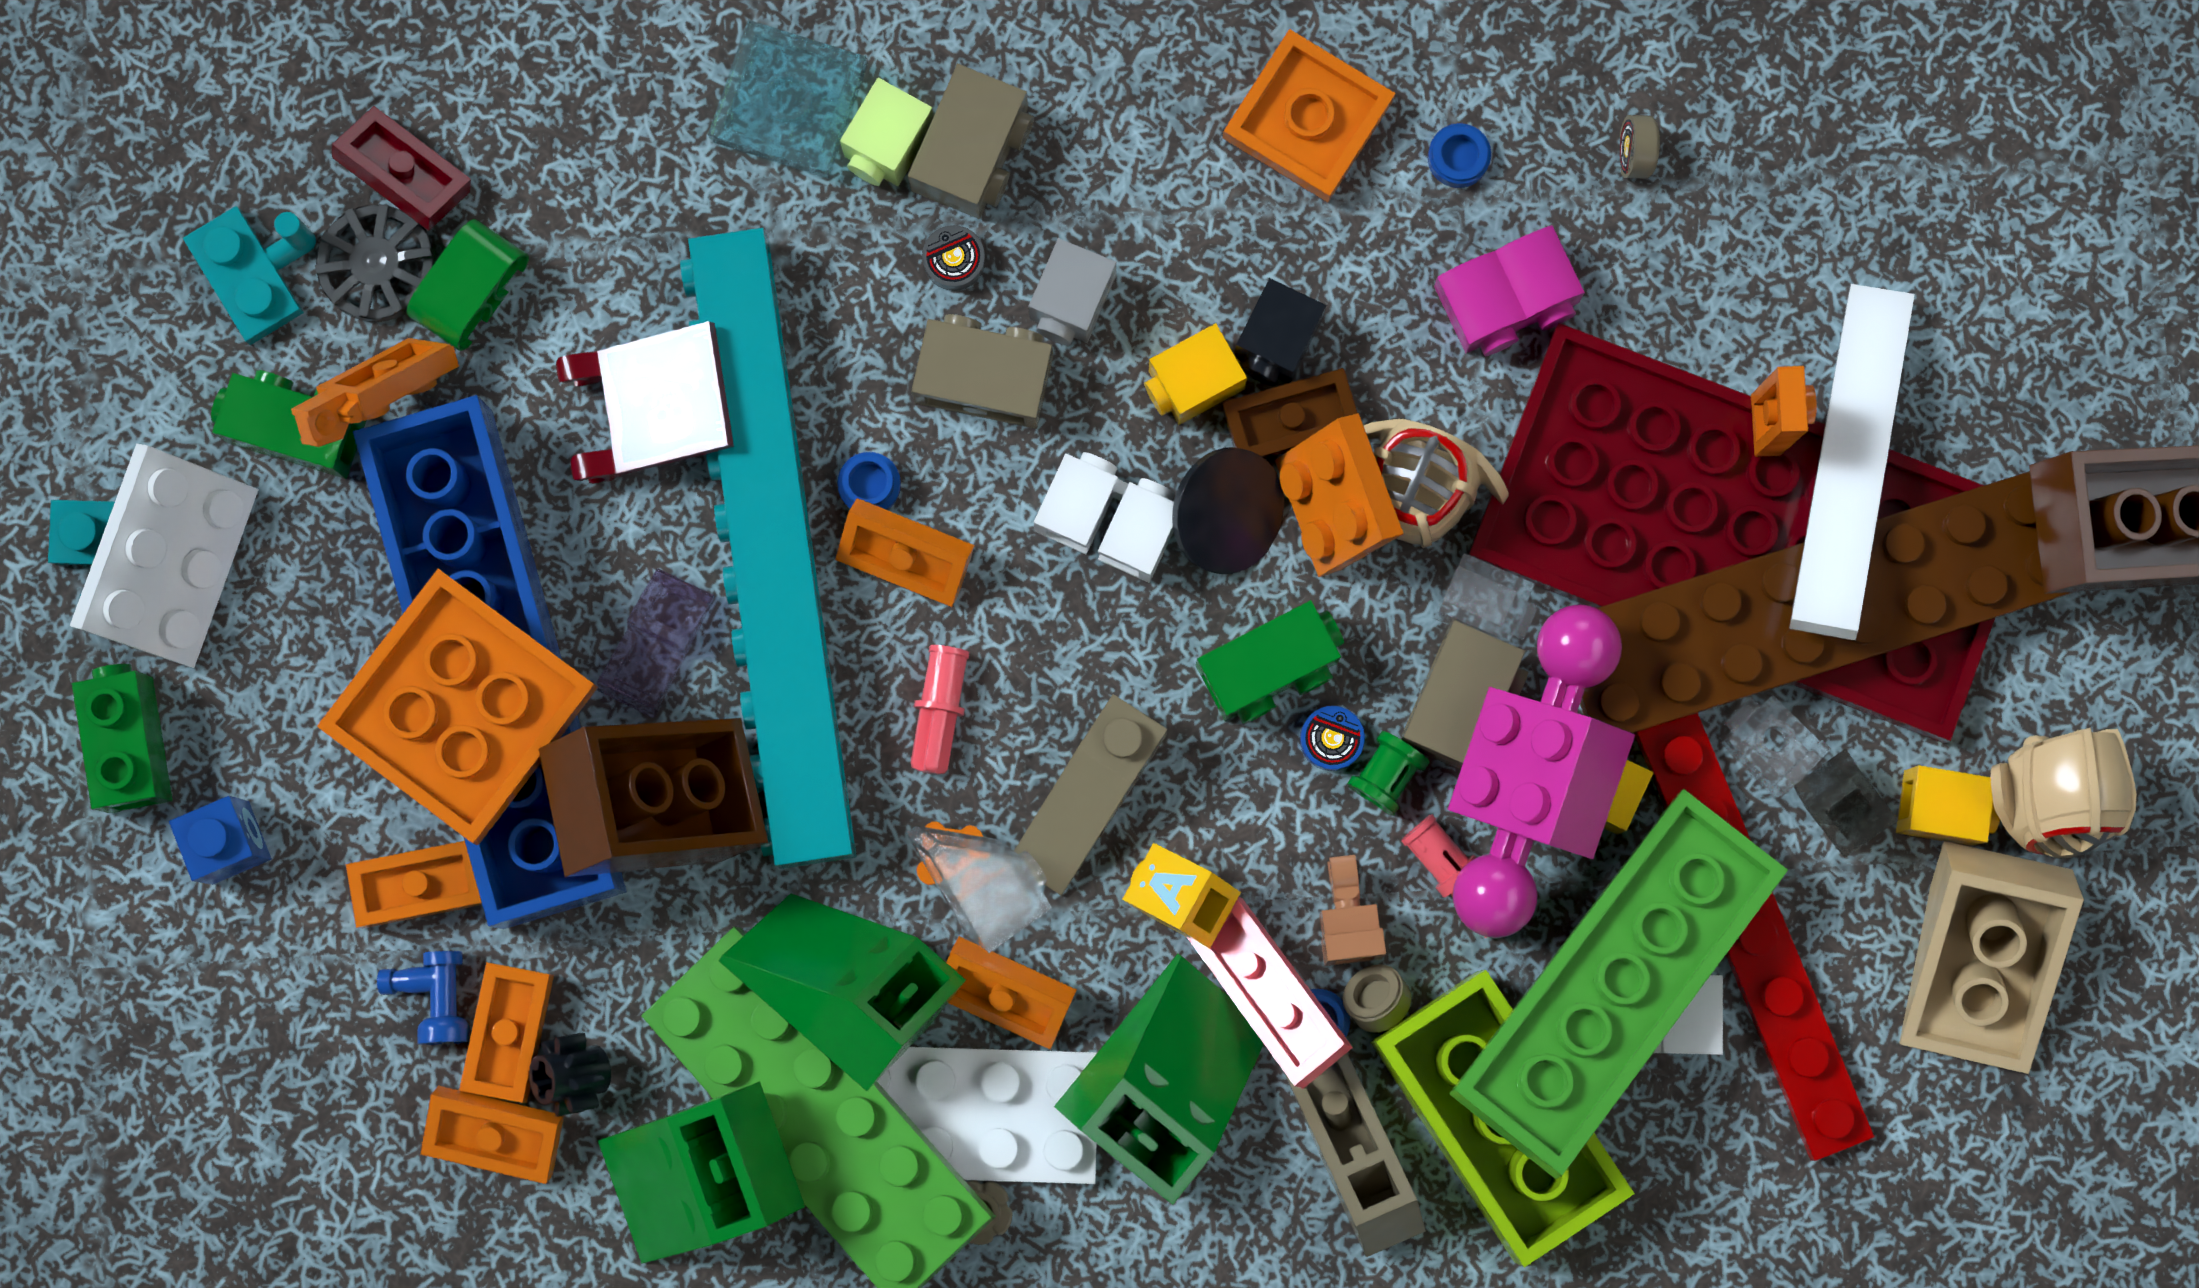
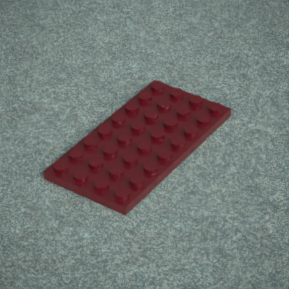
M1558 322L1499 472L1509 496L1502 505L1491 493L1466 559L1587 606L1599 608L1804 543L1825 424L1817 421L1814 424H1808V431L1781 456L1755 457L1751 396ZM1889 449L1877 519L1984 485ZM1995 619L1790 684L1945 744L1950 742L1953 737Z

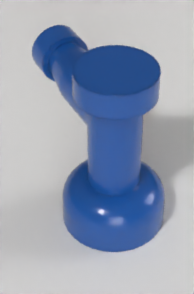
M462 951L423 953L424 967H411L396 971V969H381L378 972L377 988L381 995L396 994L397 991L406 993L430 992V1018L424 1019L418 1026V1045H439L442 1042L459 1044L469 1043L470 1041L469 1023L464 1018L457 1017L456 966L463 965Z

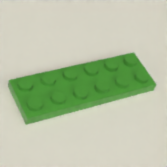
M1683 789L1672 800L1449 1094L1553 1178L1561 1177L1787 873L1788 869Z
M733 927L641 1016L712 1098L760 1082L806 1207L877 1288H922L976 1237L996 1215L878 1082L868 1091L863 1089L719 962L721 956L746 934L742 928Z

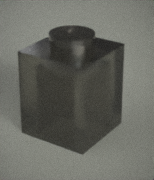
M1846 748L1793 786L1806 810L1844 858L1898 821V818L1882 794Z

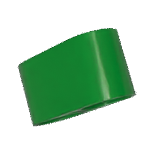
M472 219L457 232L418 285L408 303L407 315L451 346H454L458 351H463L472 344L468 337L479 322L483 320L487 323L509 293L504 288L516 271H525L529 255L479 220Z

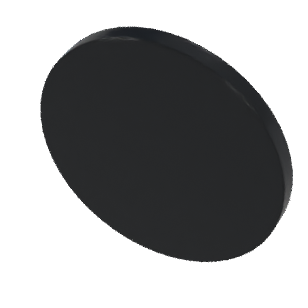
M1235 447L1212 451L1192 465L1178 487L1172 510L1174 535L1179 548L1186 558L1197 567L1216 574L1241 572L1257 563L1268 552L1277 537L1283 519L1284 496L1278 475L1262 456L1252 451Z

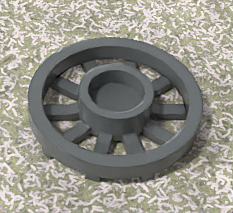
M367 205L346 210L345 214L339 217L320 238L321 242L317 251L315 269L321 288L337 308L359 320L382 322L405 315L413 293L436 262L435 251L428 234L419 223L402 210L389 205ZM376 217L374 237H368L360 221ZM388 218L404 224L389 240L384 239ZM350 226L359 241L355 246L338 238ZM413 232L419 239L421 248L399 252L396 248ZM333 246L349 254V260L329 262ZM423 259L421 277L418 278L402 270L403 262ZM351 271L353 275L347 278L335 290L329 273ZM398 279L414 286L413 291L401 301H399L392 287ZM361 283L364 287L360 307L358 308L343 300V298L355 286ZM374 289L383 290L390 304L389 307L378 310L370 309Z

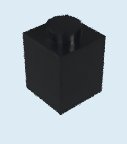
M1269 278L1235 347L1234 356L1243 361L1241 368L1244 373L1261 383L1271 386L1275 385L1277 379L1291 383L1323 319L1327 305Z

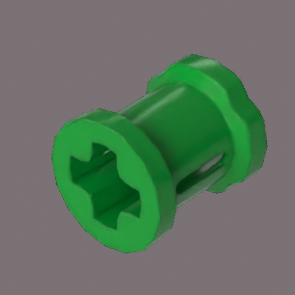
M1381 731L1376 739L1380 746L1360 776H1352L1347 785L1355 793L1385 813L1394 816L1399 809L1396 802L1415 772L1417 770L1424 771L1430 762L1424 755L1403 740L1386 731Z

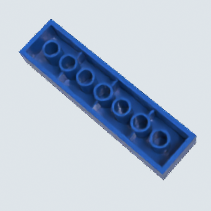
M478 395L353 431L402 613L406 611L436 570L440 569L562 660L494 414ZM578 715L560 738L581 728ZM540 763L479 845L471 843L464 837L489 927L506 929L627 893L622 872L572 877L564 876L542 763Z

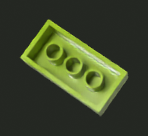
M1485 969L1476 971L1399 1022L1393 1028L1370 1041V1043L1512 1260L1525 1268L1635 1193L1595 1133H1593L1564 1174L1555 1179L1449 1094L1513 1010Z

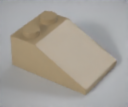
M1943 842L1929 890L1899 1041L1900 1045L2029 1074L2084 901L2072 869L1952 842Z

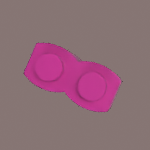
M1553 225L1527 234L1493 252L1476 257L1446 271L1437 277L1434 285L1465 353L1481 348L1484 356L1498 353L1515 344L1519 340L1516 331L1538 322L1541 330L1544 331L1557 326L1558 322L1562 324L1576 315L1573 306L1580 303L1585 293Z

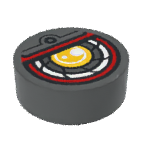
M949 225L939 228L928 237L923 247L922 261L927 276L935 285L946 290L957 291L972 286L981 277L985 268V252L981 240L973 231L963 226Z

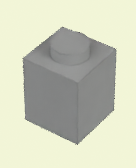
M1058 238L1028 306L1030 320L1039 323L1036 331L1043 337L1062 345H1071L1073 338L1088 343L1116 278L1117 262Z

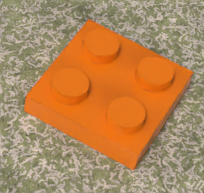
M1289 29L1224 129L1223 139L1328 203L1394 101L1396 93Z
M1359 413L1336 419L1275 460L1280 473L1281 488L1291 502L1302 532L1301 539L1304 550L1312 559L1318 577L1342 570L1404 534Z

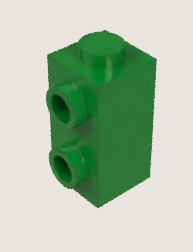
M257 370L254 379L232 373L228 387H223L219 390L212 405L211 421L214 423L213 434L228 444L347 479L357 450L353 431L364 428L366 421L349 423L344 439L320 447L302 444L295 416L292 415L291 409L309 400L312 396L292 391L293 381L271 372Z
M1310 600L1197 658L1195 666L1224 721L1238 715L1244 725L1274 710L1277 706L1272 698L1273 696L1295 686L1299 695H1303L1332 680L1334 677L1329 668L1336 665L1340 660L1341 655L1337 647L1344 644V639L1330 612L1325 610L1318 614L1313 602Z
M113 664L93 669V679L71 683L91 809L111 814L173 801L153 677L135 670L132 671L131 664Z

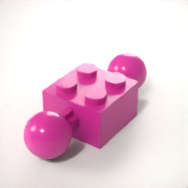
M1587 605L1567 606L1553 613L1543 624L1537 639V654L1540 664L1549 678L1541 702L1490 686L1488 688L1447 809L1498 827L1490 853L1479 856L1466 864L1458 874L1453 888V903L1457 915L1466 927L1479 935L1491 938L1512 935L1521 930L1533 916L1537 905V888L1533 876L1525 865L1534 840L1593 859L1635 737V734L1577 713L1585 688L1593 687L1606 680L1614 672L1621 657L1622 643L1620 633L1612 619L1597 608Z

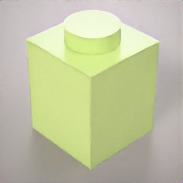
M877 78L840 140L844 157L850 160L847 168L856 176L872 185L879 186L882 180L885 179L899 186L916 158L934 117L933 108L888 82Z

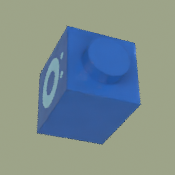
M227 796L169 821L190 878L194 882L213 885L272 860L251 805L247 800Z

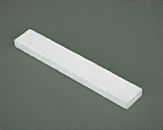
M1855 284L1850 286L1789 629L1856 640L1915 294Z

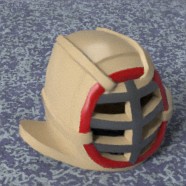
M1392 419L1363 425L1370 444H1381L1380 447L1375 448L1373 453L1404 533L1396 538L1398 540L1418 544L1422 548L1431 546L1432 542L1443 537L1459 522L1464 512L1474 505L1477 490L1481 484L1502 505L1509 496L1500 474L1483 454L1473 446L1445 431L1406 419ZM1438 446H1440L1441 448H1443V449L1446 450L1447 452L1442 451V450H1440V449H1437Z
M2086 728L2053 738L2038 735L2029 736L2025 739L2023 747L2009 756L2008 763H1999L1991 768L1990 777L1994 809L2007 832L2019 845L2029 852L2053 858L2078 857L2117 836L2125 834L2130 829L2136 811L2137 794L2125 744L2118 729L2092 732L2091 728Z

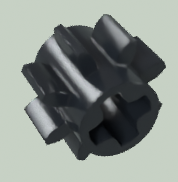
M583 1032L543 1041L541 1045L544 1055L534 1057L530 1064L529 1080L535 1098L541 1104L554 1103L555 1116L557 1117L598 1108L599 1101L596 1094L606 1092L610 1086L611 1066L608 1056L598 1045L586 1047L587 1040Z

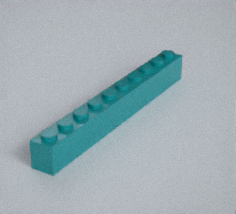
M764 228L689 238L688 244L691 259L680 260L681 276L686 297L696 296L699 320L689 321V326L707 321L715 323L734 447L707 453L706 457L711 480L722 481L725 504L714 505V514L720 543L730 541L733 566L723 567V580L728 604H739L742 628L732 629L731 634L737 667L747 666L750 691L740 693V702L745 729H756L759 754L749 756L757 793L765 792L768 817L763 818L768 843L761 845L762 854L764 857L773 855L774 864L780 869L856 858L770 243Z

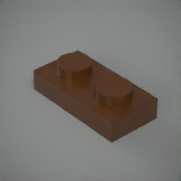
M1344 368L1222 402V411L1233 447L1252 451L1264 459L1285 454L1338 418L1357 414Z

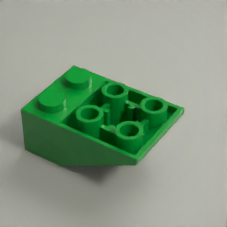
M792 893L719 959L723 966L866 1091L925 1032L966 981L965 978L918 937Z
M1177 954L1054 1107L1086 1136L1173 1205L1215 1153L1264 1043L1233 1000L1184 957Z
M760 1082L598 1140L641 1264L711 1246L767 1227L805 1207Z

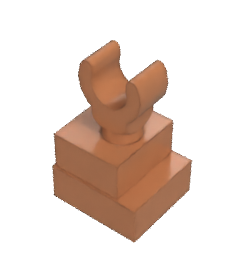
M1356 856L1331 857L1327 865L1335 909L1322 910L1319 915L1324 966L1381 960L1386 955L1383 928L1379 926L1377 904L1360 906Z

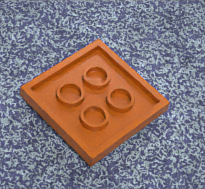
M437 569L317 727L471 843L479 845L540 765L539 748L562 736L597 690L598 686L443 571Z

